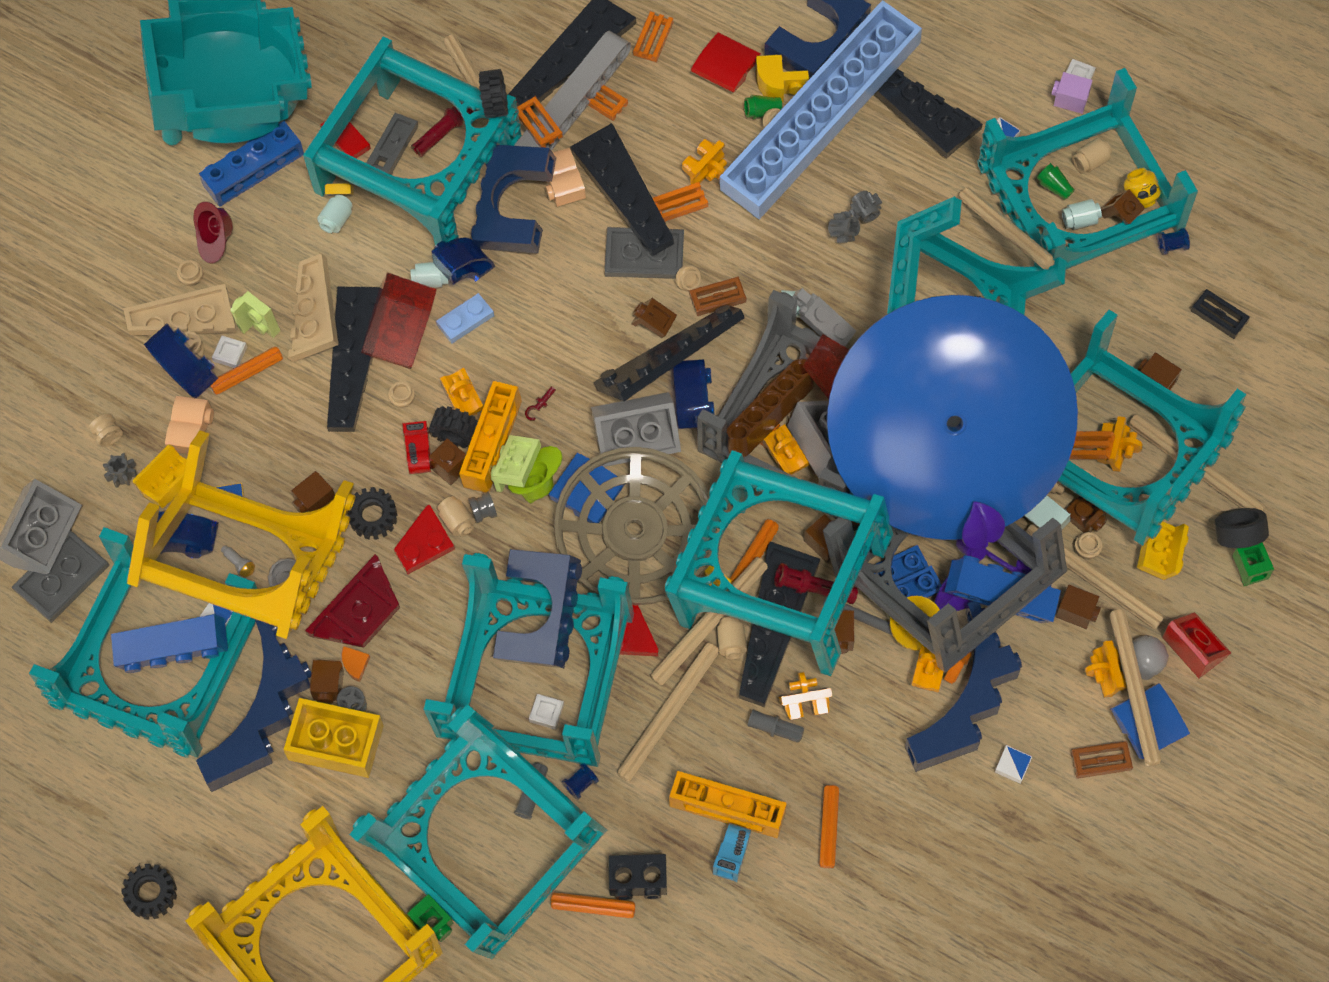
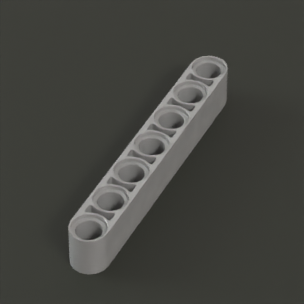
M607 31L544 109L562 131L563 136L589 105L590 101L588 99H594L596 92L601 90V87L606 84L626 59L631 49L629 41L611 31ZM539 114L537 116L547 131L552 133L551 128ZM533 122V123H532L533 127L536 129V131L539 133V135H540L542 138H544V135L541 133V131L538 129V127H537V126L535 125V123ZM527 130L514 145L539 147ZM561 138L554 139L552 144L547 143L545 148H550L552 151Z

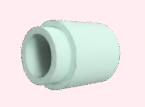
M339 194L330 198L317 217L320 228L327 233H338L352 213L351 208L353 205L351 201Z
M1092 199L1067 205V208L1062 209V218L1066 229L1072 228L1076 230L1098 224V218H1102L1099 203H1094Z
M439 261L415 264V269H411L412 285L417 284L418 289L439 288L443 284H449L447 263L440 264Z

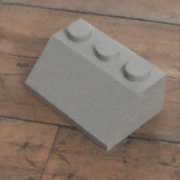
M669 392L591 407L600 454L626 447L650 448L667 454L681 452L674 404ZM630 458L608 462L603 467L630 462Z
M829 401L797 402L787 425L818 478L824 468L840 475L829 444L827 429Z
M36 479L32 480L24 486L0 534V560L14 568L49 574L82 505Z

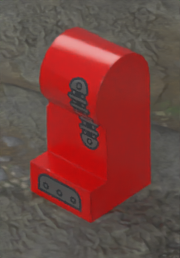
M427 422L402 423L409 474L430 473L429 456L431 451Z

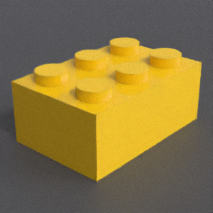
M299 698L283 750L289 761L369 778L384 725L380 715Z

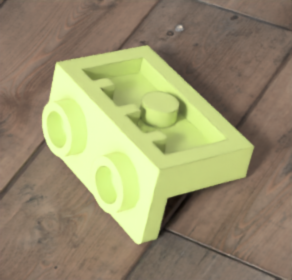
M249 291L234 301L230 311L239 330L243 334L252 326L261 334L267 333L273 338L280 332L271 308Z
M509 435L506 444L501 447L497 465H494L491 470V480L494 482L497 492H503L505 485L525 486L541 448L539 439Z

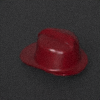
M203 201L196 206L193 215L197 247L204 261L216 263L224 254L226 242L233 231V222L231 216L224 208H217L211 202Z

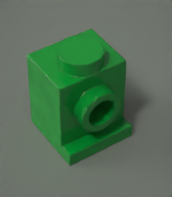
M1263 542L1247 548H1236L1232 555L1242 577L1243 587L1268 580L1274 571Z
M429 894L407 913L408 917L420 930L426 924H429L430 920L437 919L439 923L430 928L435 932L440 942L445 940L452 932L450 927L454 924L452 918Z

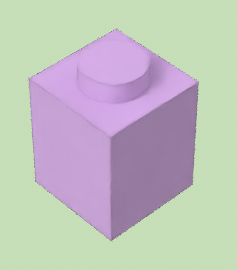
M1063 72L1061 81L1056 80L1051 95L1056 96L1054 106L1083 114L1093 80Z

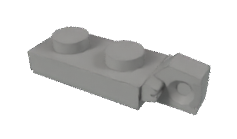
M801 288L793 294L792 297L797 300V306L800 307L798 311L801 314L800 318L822 338L834 340L840 347L844 348L856 330L814 293L810 295Z

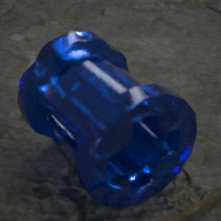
M1180 228L1177 232L1167 234L1164 232L1158 233V246L1162 255H1167L1169 251L1178 249L1189 250L1190 240L1186 228Z
M581 763L579 765L580 769L569 779L564 778L561 781L570 795L577 800L581 798V793L590 785L599 782L595 773L585 763Z

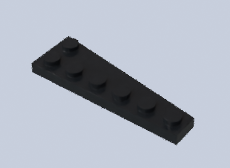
M591 0L508 95L516 98L517 107L535 96L541 103L556 88H559L567 81L568 77L607 31H611L621 37L637 23L636 17L609 0Z
M896 69L875 92V95L946 159L982 130L983 124L958 107L956 109L945 102L943 97L938 94L933 95L924 89V85L918 81L915 83L905 77L904 72Z
M612 123L570 146L574 158L652 256L674 244V238Z
M337 286L335 322L339 345L334 346L332 352L327 419L328 432H355L363 401L362 396L368 381L367 376L374 358L373 353L378 342L379 329L389 298V287Z
M730 305L720 306L715 312L617 369L606 370L601 374V378L593 383L598 392L621 401H626L745 318L744 314L739 308Z
M770 541L765 560L768 567L763 573L758 598L801 612L809 592L806 591L800 594L793 588L786 586L776 587L774 579L777 568L781 563H784L792 569L799 571L802 569L808 570L812 576H815L821 559ZM753 624L739 699L762 707L766 706L792 638L791 636Z

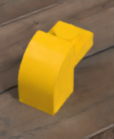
M782 55L756 57L757 85L764 96L780 97L782 103H784V94L795 95L809 80L808 71L783 72Z

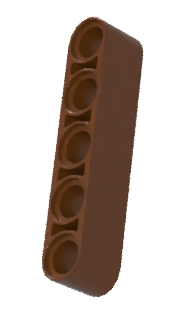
M807 359L794 360L728 426L727 446L729 454L733 450L742 453L743 457L748 456L796 407L797 402L803 400L812 391L814 375L811 361Z

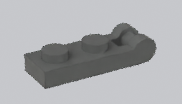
M395 112L366 163L393 175L397 163L418 128V121ZM380 160L386 162L383 167L378 165Z

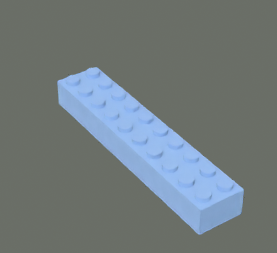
M882 0L720 176V190L760 220L921 43L922 28Z

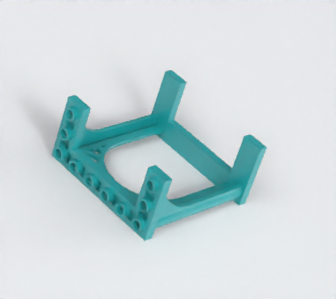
M383 36L303 154L314 193L324 197L325 185L332 184L336 176L394 203L415 217L433 235L436 251L446 256L450 249L455 248L459 240L454 217L455 208L465 200L467 189L471 183L475 184L478 180L480 169L484 163L487 164L490 161L496 144L514 146L521 137V123H519V110L517 109L516 98L507 94V116L486 118L479 88L395 50L392 40ZM401 77L447 99L459 110L465 122L466 137L462 150L448 167L428 177L416 179L400 178L333 148V145L375 83H377L379 96L389 99L401 81ZM468 108L473 110L472 114L467 113ZM479 118L489 120L488 124L482 128H474L471 125L474 120ZM474 135H480L477 137L476 142L472 141ZM449 174H454V176L451 177V181L448 182V180L446 179ZM434 182H441L444 185L445 190L442 195L437 196L432 193L431 185ZM420 185H423V186H424V190H425V194L422 193V189H416V188H417L418 186H420Z
M1126 68L1116 71L1107 106L1027 136H1005L996 118L986 121L984 133H982L983 140L977 164L981 173H985L989 179V187L992 193L997 194L1003 213L1005 215L1008 214L1011 222L1050 253L1053 259L1061 257L1066 260V269L1170 228H1173L1175 233L1185 230L1198 193L1186 170L1176 174L1173 186L1171 187L1130 117V111L1137 87ZM1114 128L1137 168H1146V170L1152 171L1156 175L1161 191L1160 196L1157 198L1160 208L1137 216L1131 224L1126 225L1122 222L1107 229L1088 234L1066 232L1058 229L1054 222H1046L1033 207L1028 191L1030 175L1035 166L1045 156ZM1028 161L1029 166L1024 167L1022 164ZM1009 170L1019 171L1023 175V179H1011L1007 176L1006 172ZM1015 187H1020L1022 192L1017 193V189ZM1036 227H1042V228H1043V233H1042V235H1040V233H1039V228H1036ZM1068 239L1071 240L1073 243H1071V244L1068 243V245H1067V247H1066V246H1065V245H1066L1065 240H1068Z
M954 196L897 222L887 314L915 301L920 252L968 278L980 290L984 298L996 301L999 296L1000 303L1017 310L1025 315L1026 299L1065 284L1066 260L1061 257L1053 259L1055 261L1054 265L1050 266L1049 269H1043L1039 265L1034 267L1004 265L987 260L940 234L941 232L960 225L962 200Z
M1109 309L1094 326L1086 357L1071 373L1075 391L1077 393L1091 375L1095 373L1160 414L1172 428L1178 445L1177 459L1167 475L1155 483L1142 487L1128 488L1108 484L1069 460L1058 482L1136 532L1134 540L1143 546L1149 538L1154 539L1162 528L1160 524L1164 519L1166 521L1171 519L1177 509L1175 505L1179 501L1183 503L1191 492V485L1193 483L1196 485L1200 483L1206 473L1204 469L1207 466L1212 467L1220 456L1218 452L1221 448L1226 450L1234 439L1232 434L1240 423L1238 419L1246 408L1243 405L1246 393L1237 388L1226 402L1219 405L1194 403L1173 393L1107 351L1118 314ZM1181 426L1186 429L1185 433L1180 430ZM1195 438L1199 439L1203 445L1198 448H1191L1185 445L1184 441ZM1186 454L1192 455L1189 461L1184 458ZM1172 474H1178L1179 477H1173ZM1147 494L1149 497L1144 501H1139V496ZM1124 496H1132V502H1129L1130 499L1124 498Z
M732 450L728 459H725L721 465V474L718 481L714 482L710 488V497L707 504L703 505L699 511V521L695 529L692 528L689 532L688 544L684 552L678 555L674 574L668 577L665 584V592L679 624L682 627L691 629L698 613L711 612L731 616L810 642L820 672L831 676L842 653L834 629L870 548H872L873 555L883 558L893 537L885 499L883 496L873 494L871 500L757 466L745 462L742 453ZM756 488L757 492L762 491L763 493L759 496H755L754 489ZM788 501L860 523L819 618L743 593L727 580L719 564V545L724 531L740 513L744 514L747 508L759 503ZM730 503L733 506L732 510L730 512H725V510L728 509V504ZM707 550L712 551L709 558H704ZM711 565L714 567L713 572L706 577H697L695 575L702 566ZM716 579L720 580V586L714 585L713 582Z
M103 527L99 538L114 565L67 654L50 669L34 664L29 675L35 682L34 685L41 690V695L48 700L47 704L55 709H70L75 716L81 719L88 720L91 717L98 720L97 723L105 728L113 729L115 726L123 729L122 732L129 737L138 739L141 736L148 739L150 744L158 748H163L165 745L173 748V752L182 757L188 758L191 755L198 758L203 749L199 740L256 621L251 617L236 612L232 613L226 626L228 651L220 652L218 657L211 658L198 683L180 699L154 707L137 706L120 699L105 684L100 669V653L103 642L132 586L127 584L134 545L129 536ZM229 573L225 584L231 587L258 589L255 582ZM89 667L94 669L93 675H88ZM96 682L99 684V688L94 694L89 696L80 694L81 688L87 683ZM101 696H106L109 698L106 704L103 700L98 699ZM184 704H190V706L187 709H185L186 712H188L187 716L185 717V714L182 711L181 706ZM129 707L131 708V711L129 713L124 712V709ZM173 711L178 715V718L166 713ZM150 714L157 715L158 724H156L151 718L148 721L147 717Z
M474 553L473 555L464 554L462 566L469 582L468 609L445 702L426 699L423 709L437 738L458 739L459 735L448 726L452 721L450 718L458 708H464L467 704L470 706L484 651L497 631L520 618L528 616L550 617L551 612L546 611V608L552 609V598L544 584L535 583L532 586L514 579H507V581L499 580L492 559L481 553ZM614 576L608 577V579L600 577L598 584L599 594H578V601L573 609V613L581 615L578 619H572L574 621V629L580 634L587 645L590 655V671L577 726L564 725L562 733L564 741L494 729L519 753L594 767L599 766L601 756L598 745L626 625L627 622L632 623L634 616L628 582H624L623 579ZM499 601H508L512 605L513 610L510 615L500 614L497 610ZM517 603L529 606L527 609H519ZM490 613H492L494 618L498 620V622L494 625H489L490 622L493 620L492 617H490ZM594 616L601 619L599 625L592 630L582 628L583 622L589 617ZM597 636L598 643H593L591 637Z
M467 704L464 708H458L450 718L452 721L448 726L459 737L458 739L453 738L444 749L446 752L440 759L433 760L425 770L427 773L420 781L416 780L408 787L407 795L401 802L397 801L387 811L388 816L384 820L371 813H368L366 816L362 815L353 824V830L349 835L358 843L375 851L382 852L426 895L429 894L452 920L471 937L465 945L473 953L493 959L607 832V829L592 816L577 807L492 729L494 725ZM472 751L479 752L481 757V764L475 771L470 770L467 765L468 755ZM488 756L493 759L490 762L497 765L493 770L487 769ZM460 764L463 771L459 776H454L453 771H457ZM476 777H496L516 785L565 830V834L574 841L499 926L443 875L432 858L428 843L430 819L440 799L457 784ZM440 787L441 793L436 795L434 792ZM420 807H424L425 813L421 818L413 816L421 811ZM408 823H417L421 827V832L415 837H405L402 834V828ZM419 842L422 844V848L419 853L416 851L415 847L411 849L408 846L417 844Z

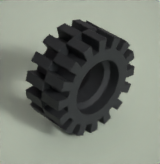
M502 70L480 71L479 89L485 117L507 116L508 101Z
M441 406L435 410L429 426V433H432L433 437H438L437 440L440 442L449 439L457 447L469 448L478 420H475L476 417L473 415L469 416V413L466 411L461 412L458 408L454 410L449 406L447 408Z
M371 487V492H367L366 488L361 489L362 494L359 495L358 492L354 494L356 497L353 507L350 511H347V516L350 517L351 528L353 531L356 530L358 536L361 537L363 534L364 538L370 540V536H373L374 540L379 539V534H382L384 538L387 536L386 531L392 532L394 529L393 524L397 523L396 516L398 515L394 500H392L389 493L385 494L381 488L378 492H376L375 487ZM373 505L380 507L383 510L380 519L373 522L363 519L362 513L365 508Z
M145 864V868H141L140 865L135 867L137 871L135 873L130 871L127 874L129 879H124L122 883L125 888H121L124 903L137 917L140 918L142 916L146 920H149V917L157 919L160 913L163 915L167 914L166 909L168 907L172 909L174 906L172 901L177 898L175 893L177 888L172 877L164 868L161 869L156 864H154V867L150 864ZM147 882H155L160 887L158 897L150 902L142 901L139 898L141 886Z

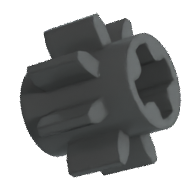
M861 191L852 198V204H850L852 209L850 211L853 217L860 218L861 221L868 223L880 215L882 201L877 193L872 195L868 191Z
M851 211L834 213V218L830 220L828 225L831 237H837V243L855 241L854 236H857L860 232L858 218L852 217Z
M122 453L121 456L110 455L111 459L108 461V464H103L105 471H107L104 474L106 481L113 480L116 488L124 484L129 486L132 477L137 476L136 471L133 469L136 466L134 459L127 461L125 453Z

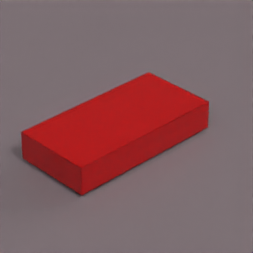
M351 122L348 123L335 142L336 147L340 151L356 159L371 149L369 142Z

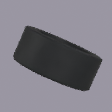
M1256 508L1233 509L1220 514L1215 519L1217 542L1221 546L1247 548L1258 545L1269 537L1267 515L1262 510Z

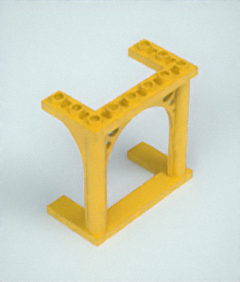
M199 430L189 446L182 487L158 523L160 505L149 502L139 516L127 584L138 587L142 580L274 625L278 627L276 636L287 639L292 629H298L302 619L301 613H307L311 598L315 599L320 583H324L328 569L333 567L337 553H341L345 538L341 537L342 532H346L350 522L347 511L352 509L356 497L352 494L354 483L343 480L335 494V498L326 506L315 511L294 513L270 507L200 482L210 433ZM193 505L272 533L288 545L294 554L296 562L291 569L289 577L284 582L268 588L243 589L224 585L155 560ZM313 547L316 551L304 552L300 548Z
M323 806L318 810L313 809L308 812L303 818L304 822L300 824L308 841L303 845L298 844L289 852V857L282 863L278 862L271 866L266 873L267 875L261 881L251 883L245 889V894L237 901L232 900L227 903L220 915L209 902L204 905L200 904L189 913V918L185 920L203 946L215 953L238 982H274L267 974L260 955V937L263 925L272 909L283 898L297 890L311 886H331L354 896L409 957L405 963L383 982H411L443 954L436 934L429 925L426 924L419 930L340 840L341 837L332 817ZM316 859L324 862V872L319 878H313L310 875V866ZM332 866L336 869L333 872L340 876L334 880L329 878ZM303 870L305 877L301 881L295 882L294 877H298ZM279 891L280 896L274 898L273 895ZM256 909L261 910V914L256 919L248 917L255 914ZM247 923L254 927V933L248 937H238L235 935L234 929L239 924ZM239 945H253V949L249 954H247L245 947L243 949L239 947Z

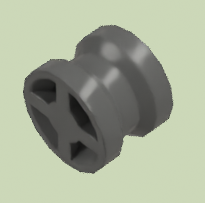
M489 491L483 493L482 497L468 498L476 523L482 522L486 517H497Z
M349 686L339 692L337 696L339 707L366 712L367 702L359 688Z

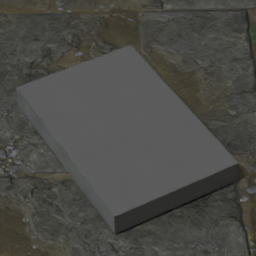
M607 227L605 277L676 279L677 272L683 267L684 229H669L674 238V244L652 256L631 228Z
M70 530L49 574L27 571L12 586V589L52 623L110 565Z

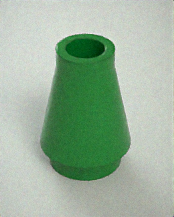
M751 94L750 97L744 99L745 116L747 118L751 117L753 120L764 117L769 109L776 108L782 110V100L780 97Z
M1051 163L1037 177L1041 182V186L1060 196L1064 201L1075 191L1059 167H1054Z

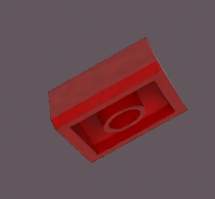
M1195 612L1172 620L1162 637L1199 679L1231 654L1229 649Z

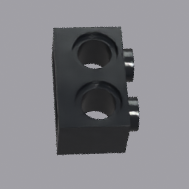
M666 854L609 855L610 897L615 896L617 900H630L633 896H644L645 899L654 900L660 899L661 895H667ZM654 872L660 876V879L655 883H649L644 879L648 873ZM627 873L632 878L628 883L621 884L617 882V876Z

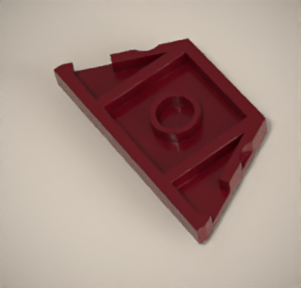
M376 554L305 630L306 635L365 648L400 609L398 600Z

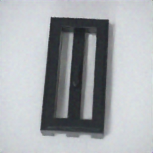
M1208 289L1203 292L1191 308V312L1233 339L1237 337L1238 333L1241 332L1244 325L1250 319V316ZM1207 299L1219 308H1215L1204 300ZM1225 312H1227L1228 314H1230L1231 316H1233L1234 318H1236V319L1239 320L1240 322L1238 323L1237 321H1235V320L1232 319L1231 317L1227 316Z

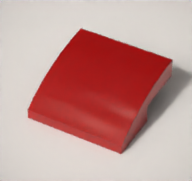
M718 32L700 53L691 68V72L734 93L745 82L747 73L756 65V57L760 56L761 53Z

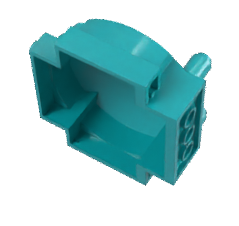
M168 0L169 18L140 20L143 60L154 131L161 130L162 139L168 145L178 144L182 139V131L192 132L194 139L213 143H237L261 137L279 127L278 122L289 118L296 108L298 101L307 99V89L312 88L310 73L305 71L308 69L307 55L301 53V51H304L303 36H298V32H301L299 17H294L293 7L266 9L265 1Z

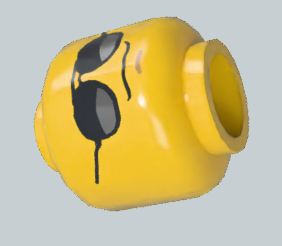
M1146 168L1131 171L1123 184L1124 189H1130L1144 208L1154 205L1155 200L1161 194L1154 172L1146 170Z

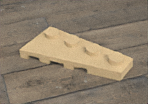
M322 253L299 262L295 291L298 293V299L293 308L295 324L294 328H291L290 338L293 341L292 349L288 351V359L292 362L339 345L327 258Z
M226 284L123 308L130 335L181 334L186 331H192L196 334L237 333L234 317L230 311L231 304Z

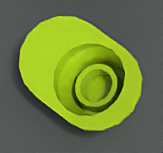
M553 446L541 448L525 486L508 485L509 490L512 493L521 494L529 503L547 496L554 485L553 475L561 465L562 452Z

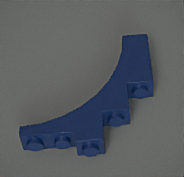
M974 601L968 603L965 612L968 623L986 608H981L980 603ZM996 631L973 649L972 672L968 684L958 701L944 717L932 726L907 738L905 749L915 772L978 750L982 735L978 725L973 723L998 714L1002 698L999 690L993 687L1018 679L1020 668H1022V662L1018 653H1013L1010 645L999 648L1001 647V642Z
M256 619L263 650L262 678L256 698L246 717L236 730L218 747L196 760L211 793L273 763L269 754L274 751L267 737L291 726L289 716L293 714V711L287 699L310 688L308 678L311 677L312 673L307 662L300 663L297 655L291 657L285 643L279 645L276 639L278 629L276 626Z

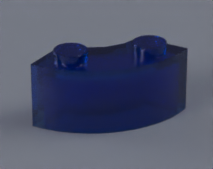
M463 237L448 242L441 241L431 251L433 264L453 285L466 278H472L476 282L495 268L494 262L470 238Z
M166 323L144 343V346L164 370L190 396L197 398L218 379L212 370L215 366L205 355L201 358L187 343L189 340L188 336L179 327L175 330Z
M704 359L685 360L673 367L678 429L697 428L698 416L702 409L715 415L714 401L708 402L707 384L712 383L711 368H705Z
M159 511L157 523L165 511ZM187 513L160 554L164 552H178L190 558H200L203 555L212 553L219 522Z

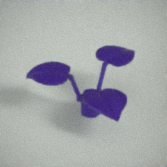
M974 501L971 513L962 531V539H957V549L964 556H972L980 561L985 556H988L1012 572H1020L1026 575L1032 570L1019 559L1017 560L1016 567L986 549L988 542H995L1001 538L1005 529V522L1000 513L994 508ZM947 577L936 596L935 604L940 610L948 603L956 611L967 608V604L973 601L945 592Z

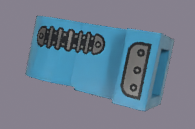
M729 823L724 841L721 843L713 865V875L738 882L751 836V829Z

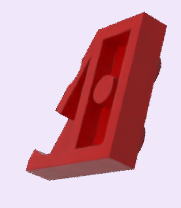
M430 504L424 508L394 548V552L407 575L455 550L454 544Z
M633 605L632 623L627 622L620 655L658 656V647L638 605Z

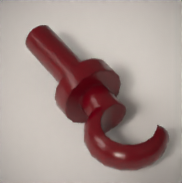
M551 386L542 398L537 397L535 400L537 404L531 405L525 410V417L530 421H535V417H529V412L531 410L540 411L542 407L546 408L548 406L546 402L556 389Z

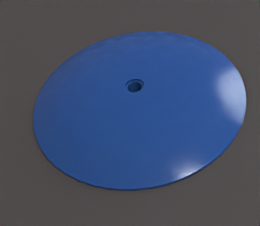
M943 295L914 301L899 307L874 323L859 337L842 361L832 385L827 410V429L833 459L841 477L853 495L868 500L872 499L873 494L883 496L890 519L889 525L913 535L940 540L962 539V531L971 513L974 501L987 504L998 511L1004 519L1005 527L1019 520L1035 508L1055 486L1068 463L1075 442L1078 420L1077 396L1072 376L1062 354L1050 337L1037 324L1017 310L997 301L969 295ZM959 416L961 421L957 426L950 427L947 425L950 417Z

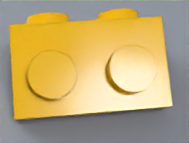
M169 444L133 479V483L146 499L160 505L163 509L173 500L182 487L187 459L180 456L176 449Z
M1162 521L1160 524L1162 528L1154 539L1149 538L1141 546L1137 568L1162 580L1178 575L1183 567L1184 549L1188 543L1187 534L1189 526L1186 524L1175 527Z

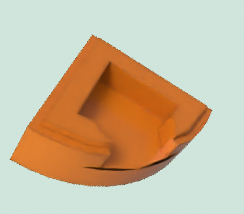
M343 646L342 662L344 668L354 680L360 682L370 655Z
M972 652L968 653L950 668L944 680L951 684L955 683L963 666L967 665L972 656Z

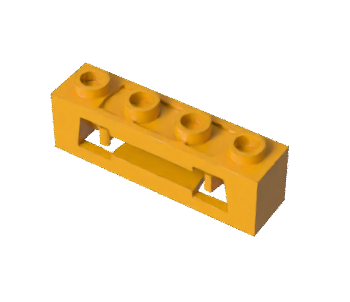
M497 381L492 382L459 473L464 488L490 492L493 484L491 470L494 465H497L501 447L508 440L522 403L518 386Z
M677 771L669 796V806L726 824L732 823L777 839L787 803L680 771Z

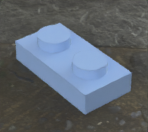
M478 293L436 320V323L450 343L453 344L494 317V311Z

